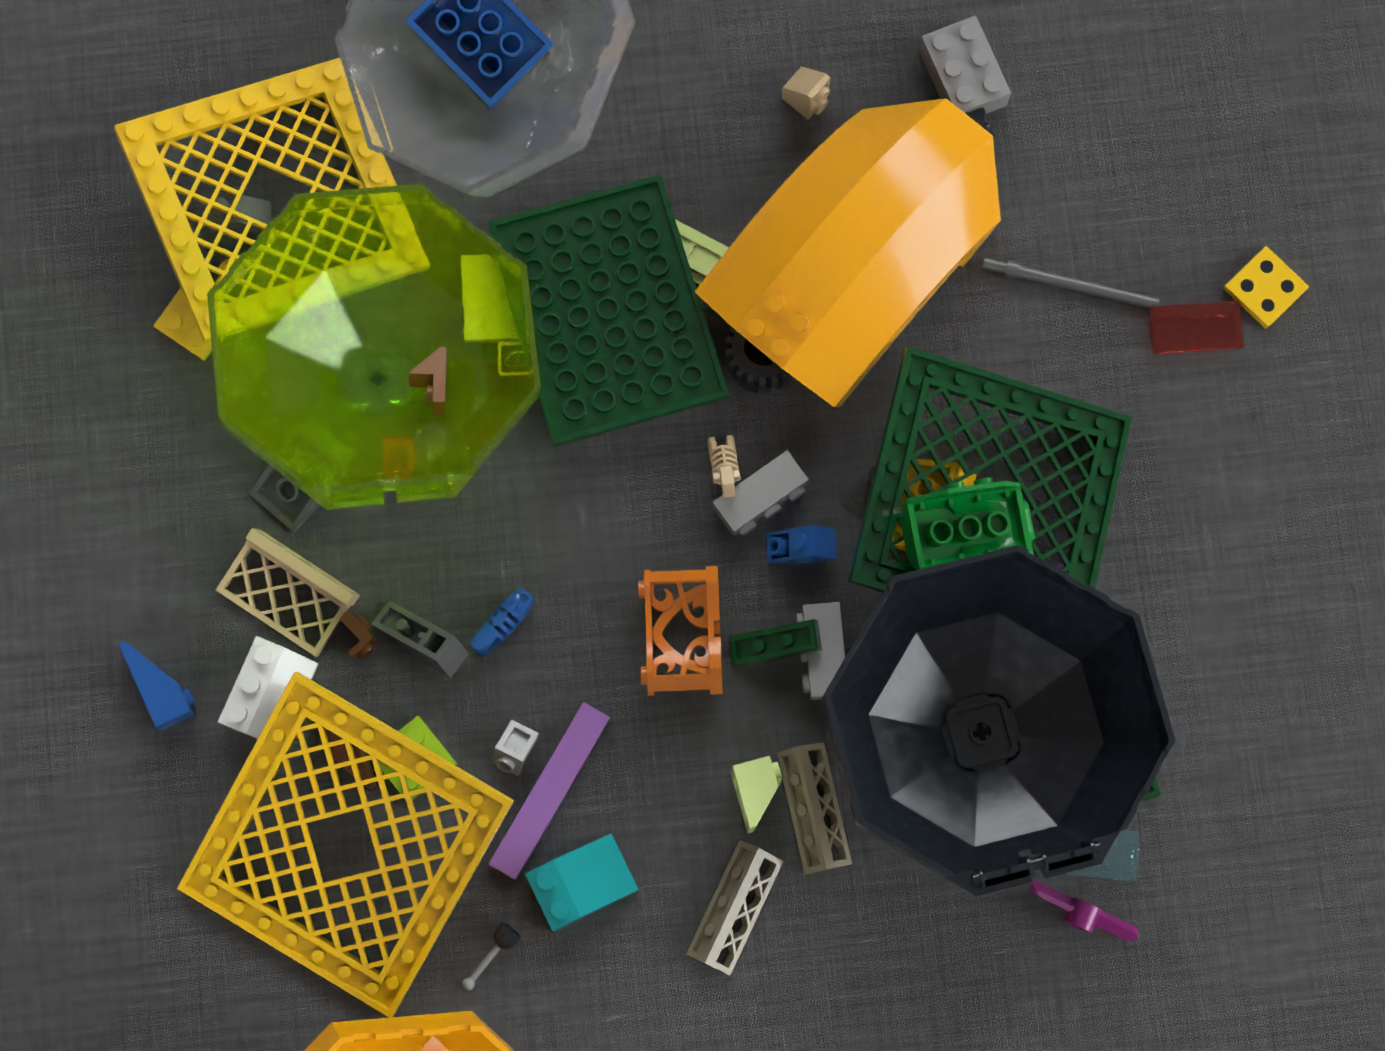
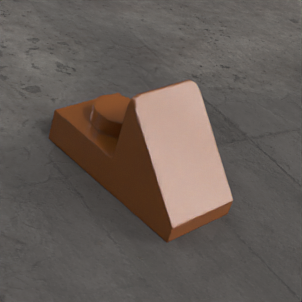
M439 347L409 372L410 387L427 388V404H433V415L445 416L446 347Z

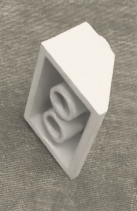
M256 636L218 722L258 739L293 673L299 672L312 680L318 663Z

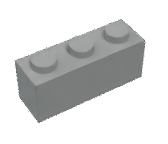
M787 450L736 485L734 488L735 497L723 498L722 495L713 501L712 508L733 537L739 533L744 536L757 526L755 522L765 515L768 519L782 509L780 504L789 498L791 501H795L806 492L805 487L809 479Z
M840 602L803 605L802 613L796 614L797 622L812 619L818 620L822 651L800 655V661L806 662L807 674L802 675L803 693H809L810 700L822 699L826 689L845 659Z

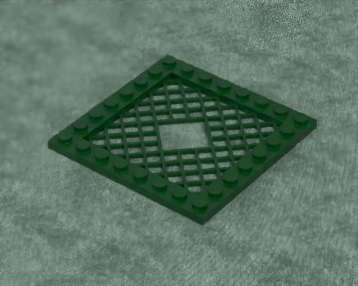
M907 346L903 350L848 583L883 593L893 576L916 570L914 567L905 565L910 561L908 558L902 560L894 546L904 540L903 535L892 541L896 522H898L901 528L902 510L899 512L903 492L907 498L914 497L908 486L921 480L928 493L945 490V486L934 491L926 476L939 470L946 484L961 482L1002 458L1015 482L1020 483L1021 492L1032 509L1030 511L1031 516L1035 515L1042 527L1041 531L1034 534L1035 539L1046 534L1053 546V549L1042 555L1035 542L1032 541L1034 555L1045 561V558L1057 553L1064 565V568L1061 570L1067 572L1069 576L1086 586L1089 585L1095 589L1132 417ZM928 387L935 389V391L927 395ZM941 393L949 408L937 414L929 399ZM949 394L964 399L955 404ZM970 402L978 417L966 423L958 407ZM978 403L993 408L983 413ZM925 405L932 418L920 424ZM998 410L1006 426L994 432L986 416ZM952 411L960 427L948 433L940 418ZM1006 412L1021 417L1011 422ZM1026 419L1034 434L1022 441L1014 425ZM980 420L988 436L977 442L968 427ZM1035 421L1047 424L1049 426L1045 427L1042 430H1039ZM935 422L942 437L930 443L922 428ZM1054 428L1062 443L1050 449L1042 434ZM1009 429L1017 444L1004 450L997 435ZM963 430L971 446L959 452L951 436ZM1063 430L1076 433V435L1067 439ZM918 433L925 447L913 453ZM1082 437L1090 452L1078 458L1070 443ZM1037 438L1045 453L1033 459L1025 444ZM991 439L999 455L987 461L979 445ZM945 440L953 456L941 462L933 447ZM1065 447L1073 462L1061 468L1053 453ZM1020 448L1028 463L1015 469L1007 454ZM974 449L982 464L970 471L962 455ZM928 451L936 466L923 472L915 457ZM1048 457L1056 472L1044 478L1036 463ZM1089 458L1086 472L1081 462ZM956 459L964 475L952 481L944 466ZM911 463L918 476L906 482ZM1076 466L1083 481L1072 487L1064 472ZM1031 467L1038 482L1026 488L1018 473ZM1059 476L1066 491L1055 497L1047 481ZM1041 486L1049 501L1037 507L1029 492ZM1083 486L1081 499H1079L1075 490ZM1069 494L1077 509L1065 515L1058 500ZM1052 504L1060 519L1048 526L1040 511ZM1077 515L1073 529L1068 520ZM1063 523L1071 538L1059 545L1051 530ZM1070 544V549L1067 558L1062 548ZM889 551L896 562L888 560Z

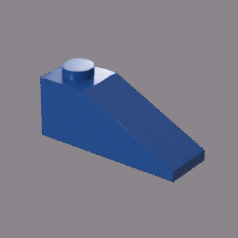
M125 641L119 643V647L156 728L165 730L196 715L193 706L197 703L190 688L185 689Z

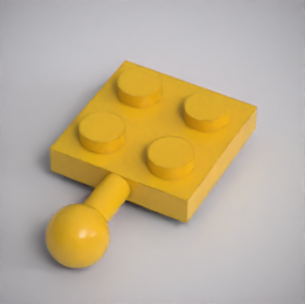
M230 259L222 261L219 269L225 270ZM235 260L229 273L241 278L243 268L240 262ZM219 276L218 279L215 281L216 287L219 283L221 276ZM226 278L220 291L223 292L228 284L234 281ZM181 288L153 326L203 361L206 360L220 340L217 339L204 343Z

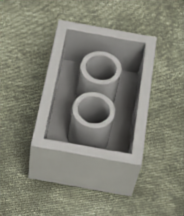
M976 15L921 36L918 50L940 99H948L965 114L982 107L986 112L985 114L1007 106L1011 91Z

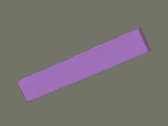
M583 702L493 855L489 865L517 880L611 719L609 716Z

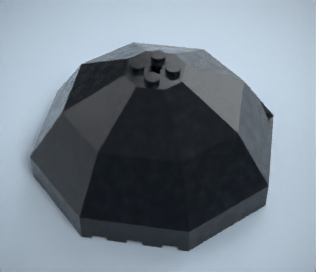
M1020 545L893 576L822 697L854 824L975 897L1033 882L1031 875L1036 870H1040L1044 878H1049L1102 864L1119 833L1127 830L1143 797L1148 792L1167 754L1176 742L1139 614L1109 599L1110 597L1093 587L1086 586L1072 578L1067 572L1048 561L1046 563ZM981 724L983 729H989L990 734L985 736L986 741H980L979 737L973 736V732L977 730L976 725ZM1029 849L1033 858H1029L1028 855L1020 857L1018 852Z

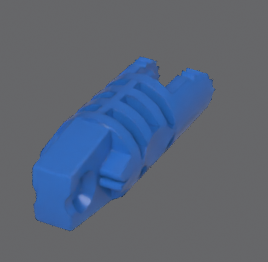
M520 587L495 609L494 613L484 621L483 626L471 639L470 646L481 657L488 656L523 621L536 600L530 593Z

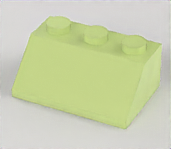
M770 756L732 766L731 776L747 834L753 833L782 780L778 762L772 763Z

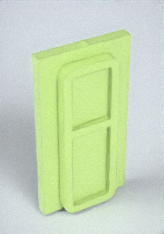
M675 219L694 282L700 285L729 247Z

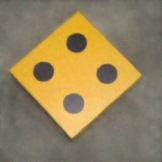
M1267 246L1223 287L1265 329L1309 288Z

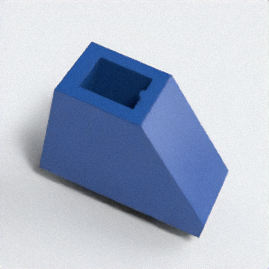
M808 525L766 534L767 564H813L837 559L836 529Z

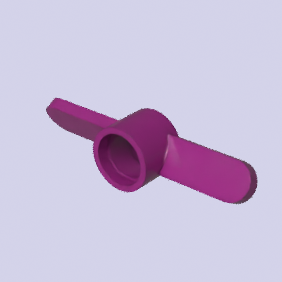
M1033 881L1029 887L1035 895L1067 910L1063 921L1079 930L1092 934L1095 926L1126 941H1135L1138 938L1139 931L1136 927L1103 912L1086 901L1075 897L1071 898L1038 881Z

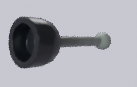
M501 922L494 933L496 945L470 978L463 980L462 987L467 991L472 990L475 980L500 949H511L522 938L521 935L505 922Z

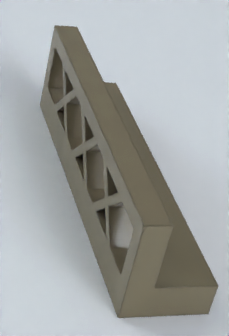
M824 742L796 746L778 752L777 756L805 875L851 865V856ZM815 751L817 759L816 768L811 764L808 752ZM818 783H820L824 789L823 799L818 795L816 786ZM825 813L831 819L832 825L830 829L825 825L823 817ZM832 844L838 849L840 858L838 861H833Z
M739 840L686 955L730 976L782 866L783 860L759 847ZM766 859L771 863L766 874L760 877L759 868L763 860ZM754 889L755 898L751 904L746 905L745 898L748 892ZM741 918L742 926L739 932L733 934L732 926L735 920ZM728 947L729 954L724 964L716 962L721 950Z

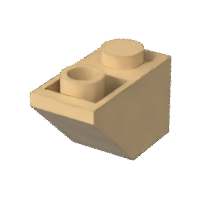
M801 66L782 87L781 98L809 120L814 113L819 115L827 106L831 77L826 73Z

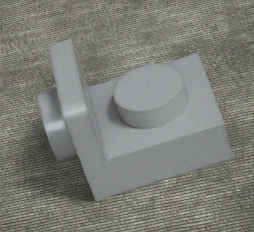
M511 720L495 746L491 762L501 771L519 776L523 763L536 743L539 733Z

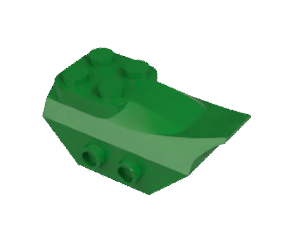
M983 478L973 481L974 485L964 487L963 481L946 484L945 490L906 498L902 508L901 528L906 554L914 569L919 570L1015 545L1022 546L1034 555L1032 541L1035 539L1032 519L1029 504L1023 500L1020 483L1010 481L993 482L992 478Z

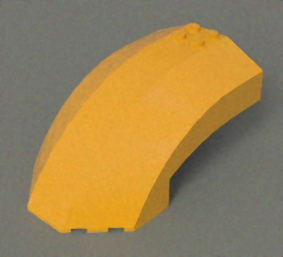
M946 98L862 109L829 136L779 187L695 290V293L730 326L783 370L833 407H841L920 309L958 266L963 267L1001 221L993 135Z

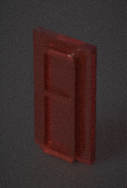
M1239 301L1149 307V328L1153 354L1244 348L1243 324L1241 322Z

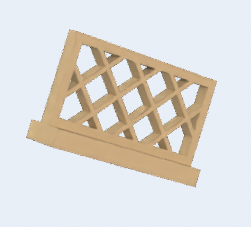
M252 528L246 537L247 542L216 588V591L315 657H318L340 624L341 620L339 618L349 610L351 605L356 603L360 595L261 529ZM251 549L261 554L263 567L248 570L246 557ZM268 559L275 564L269 566ZM240 566H242V572L237 573ZM281 567L286 571L288 584L273 587L270 569ZM264 571L267 588L252 591L249 574ZM244 576L247 593L235 595L226 588L234 577ZM293 576H295L301 581L294 582ZM302 584L310 586L313 600L298 603L295 586ZM289 588L293 605L277 608L274 591ZM268 592L272 609L261 612L255 607L253 595ZM318 592L326 598L319 599ZM248 597L249 603H247L241 598ZM331 600L340 606L334 618L323 620L320 607L321 602ZM314 604L318 622L302 625L299 607ZM294 609L297 626L285 628L280 624L278 612ZM273 613L274 620L266 614ZM330 623L329 626H328V628H327L326 631H325V626H324V624ZM319 625L321 638L314 647L306 642L303 628ZM298 630L299 636L291 631Z

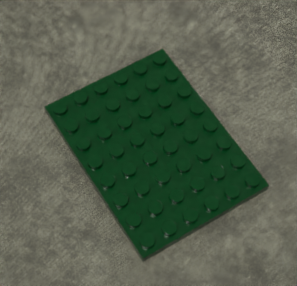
M661 174L489 221V227L554 447L729 398L728 388L701 301L695 293L697 288Z

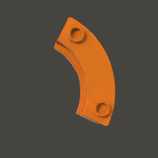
M706 566V570L655 572L644 570V581H638L639 599H645L646 666H641V685H647L648 696H654V692L686 690H710V695L723 694L720 622H714L720 621L718 566ZM706 582L687 592H684L682 583ZM676 583L679 593L678 598L674 600L673 595L667 589H664L666 598L663 601H658L655 598V584ZM692 603L694 611L697 607H702L704 609L703 616L695 618L691 614L688 605ZM652 608L662 613L654 626ZM682 609L690 624L696 628L708 630V635L698 637L688 645L684 656L672 648L662 635L669 622ZM653 642L658 647V649L663 653V655H660L655 659ZM701 647L706 651L703 657H698L695 653V661L690 660L695 648ZM676 664L681 667L680 674L657 675V669L660 665L668 666L667 674L675 670ZM687 670L699 674H687Z

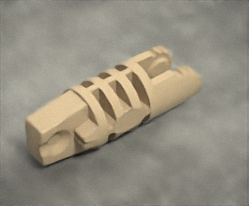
M727 435L726 445L717 446L715 437L707 439L714 484L721 485L723 498L735 497L734 483L741 480L733 435Z

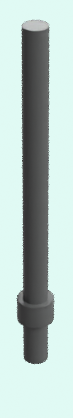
M984 257L981 269L1004 274L1005 278L1016 280L1018 277L1152 310H1157L1159 304L1158 298L1020 266V262L1008 260L1003 262Z

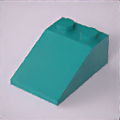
M612 834L606 835L525 873L553 932L639 890Z

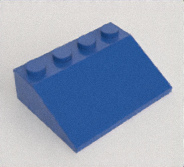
M425 0L405 20L406 27L490 112L554 46L511 0Z

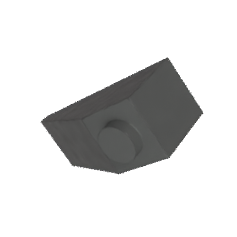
M390 600L371 623L379 632L428 666L449 678L454 675L469 654L454 635Z

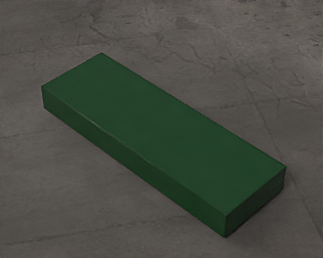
M816 619L729 636L733 667L822 651L819 625Z

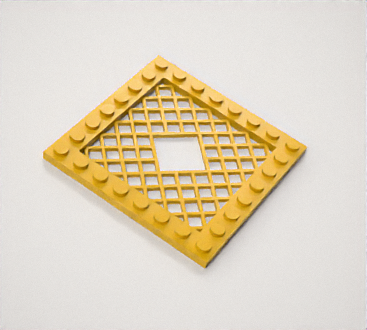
M341 58L114 125L116 136L204 343L409 276L431 267L432 263ZM323 97L326 103L316 98ZM305 102L301 112L289 108L290 106ZM310 103L325 110L320 121L305 115ZM277 111L273 121L260 116ZM282 112L297 118L293 129L277 123ZM329 112L337 128L325 124ZM249 119L245 129L233 125L234 123ZM255 120L269 126L264 138L249 132ZM302 120L317 127L312 138L297 132ZM221 128L216 138L205 134V132ZM226 129L242 135L236 147L221 141ZM274 129L289 135L284 147L269 141ZM321 129L336 135L331 147L316 140ZM193 136L188 147L175 142ZM198 137L213 144L208 156L193 150ZM246 137L261 144L256 155L241 149ZM293 138L309 144L304 155L289 149ZM340 138L348 154L336 149ZM164 145L161 153L159 154L157 147ZM170 146L185 152L179 164L164 158ZM218 146L233 152L228 164L212 158ZM266 146L281 152L276 164L260 158ZM313 146L328 152L323 164L308 158ZM189 155L205 161L199 173L184 167ZM237 155L253 161L247 173L232 167ZM285 155L301 161L295 173L280 166ZM332 155L348 161L343 173L328 167ZM257 163L312 187L290 234L235 211ZM305 163L320 169L315 181L300 175ZM209 164L224 170L219 182L204 176ZM352 164L360 180L347 175ZM165 166L176 170L171 180ZM181 172L196 179L190 191L175 184ZM229 172L244 178L239 190L224 184ZM324 172L340 178L335 190L319 184ZM344 180L359 187L354 198L339 192ZM201 181L216 187L211 199L195 193ZM316 189L331 195L327 207L311 201ZM363 189L371 206L358 201ZM220 190L236 196L230 208L215 202ZM176 192L187 196L183 206H181ZM336 198L351 204L346 216L331 210ZM192 199L207 205L202 217L186 211ZM212 207L227 213L222 226L207 220ZM308 207L323 213L318 225L303 219ZM355 207L371 213L366 224L350 218ZM328 215L343 222L338 234L323 228ZM232 216L247 222L242 235L227 229ZM374 216H376L383 232L370 227ZM187 218L198 222L194 234ZM300 224L315 230L310 243L295 237ZM347 224L363 230L358 242L342 236ZM203 225L218 231L213 244L198 238ZM252 225L267 231L262 243L246 237ZM367 232L382 239L377 251L362 245ZM272 233L287 240L282 252L266 246ZM319 233L335 239L330 251L314 245ZM223 234L239 240L233 252L218 246ZM339 241L354 247L349 260L334 254ZM387 241L390 248L383 250L384 245ZM243 242L259 249L253 261L238 255ZM291 242L307 248L302 260L286 254ZM198 244L210 249L205 260ZM311 250L327 257L321 269L306 263ZM359 250L369 254L356 258ZM263 251L278 257L273 270L258 264ZM214 252L230 258L225 270L209 264ZM331 259L341 263L327 268ZM235 260L250 267L245 279L229 273ZM283 260L299 266L293 278L278 272ZM303 268L313 272L311 274L299 277ZM255 269L270 275L265 288L249 281ZM209 271L221 276L217 287ZM226 278L241 284L236 297L220 291ZM274 278L284 281V283L271 286ZM246 287L256 291L242 296Z
M295 672L177 889L390 1018L395 1015L514 800L301 673ZM307 718H309V719H311L312 721L316 722V723H313V724H309V725H305V726H304V724H305ZM318 727L322 744L308 748L303 731ZM325 728L343 739L328 742ZM298 737L301 750L289 753ZM345 743L349 760L335 764L330 747ZM352 744L369 755L355 758ZM324 749L328 766L314 769L309 753ZM303 755L307 771L293 775L288 758ZM372 760L376 777L362 780L357 763ZM379 761L396 771L383 775ZM283 764L287 777L274 780ZM351 765L355 782L340 785L336 769ZM330 771L334 788L320 791L315 774ZM309 776L314 793L299 796L295 780ZM399 776L404 793L389 796L384 780ZM406 777L420 784L423 788L410 791ZM378 781L383 798L368 802L363 785ZM288 782L293 798L278 802L274 785ZM357 787L361 804L347 807L342 791ZM269 791L272 804L260 807ZM336 792L341 809L326 813L321 796ZM426 792L431 809L416 812L411 796ZM433 793L451 804L437 807ZM315 798L320 814L305 818L301 801ZM405 798L410 814L395 818L390 801ZM294 803L299 820L284 823L280 807ZM384 803L389 820L374 823L369 807ZM454 808L458 825L443 829L439 812ZM274 809L278 825L264 829L259 812ZM363 809L380 868L323 883L307 823ZM460 809L468 813L465 822L463 821ZM433 814L437 831L422 834L418 817ZM254 818L257 831L245 834ZM411 819L416 836L401 840L396 823ZM301 825L305 841L290 845L286 828ZM390 825L395 841L380 845L375 828ZM280 830L284 847L270 850L265 834ZM460 830L449 849L445 834ZM259 835L263 852L249 855L245 839ZM439 836L443 852L428 856L423 839ZM418 841L422 858L407 861L403 844ZM239 845L243 857L231 860ZM306 846L311 863L296 866L292 850ZM397 847L401 863L386 866L381 850ZM286 852L290 868L276 871L271 855ZM265 857L269 874L255 877L251 860ZM444 858L436 874L433 875L430 861ZM244 862L249 879L234 882L230 866ZM424 863L428 879L413 883L408 866ZM313 868L317 884L303 888L298 871ZM402 868L407 885L392 888L388 872ZM292 873L296 890L282 893L277 877ZM382 874L386 890L371 893L367 877ZM271 878L275 895L261 898L257 882ZM361 879L365 895L350 899L346 882ZM250 884L253 894L240 886ZM340 884L344 900L329 904L325 887ZM429 885L421 901L418 902L415 888ZM319 889L323 906L308 909L304 893ZM409 890L413 906L398 910L394 893ZM298 895L302 911L288 914L283 898ZM388 895L392 911L377 915L373 898ZM277 900L280 910L267 902ZM366 900L371 917L356 920L352 904ZM346 906L350 922L335 925L331 909ZM325 911L329 927L314 930L310 914ZM414 912L407 926L403 929L400 915ZM304 916L306 926L296 921L294 918ZM394 917L398 933L383 936L379 920ZM373 922L377 938L362 942L358 925ZM352 927L356 943L341 947L337 931ZM331 932L333 942L321 935ZM399 938L389 956L385 942ZM379 943L383 960L368 963L364 947ZM358 949L360 959L348 951ZM384 965L382 971H379L376 968H374Z

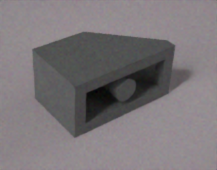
M230 193L218 194L215 202L230 208L236 196ZM206 194V198L211 199L213 194ZM242 195L235 211L272 226L271 201ZM212 207L207 220L222 226L227 213ZM232 216L227 229L243 233L247 222ZM252 225L248 233L267 231ZM209 228L212 234H218V231Z

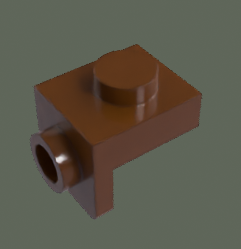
M348 610L339 619L360 641L347 655L353 661H356L358 658L364 660L375 650L373 645L377 640L368 631L372 625L359 612L354 616Z

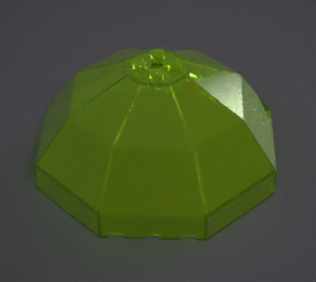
M423 184L295 194L277 218H273L258 235V239L247 251H244L229 268V272L217 285L215 284L207 293L217 411L221 427L326 510L385 505L383 492L396 491L397 503L455 498L538 399L541 385L527 265L501 248L499 243L485 232L479 231L462 214L448 203L442 202ZM439 347H446L445 416L433 415V404H427V388L409 386V372ZM374 372H380L382 377L387 378L386 381L382 382L381 386H375V383L369 381V378L374 377Z

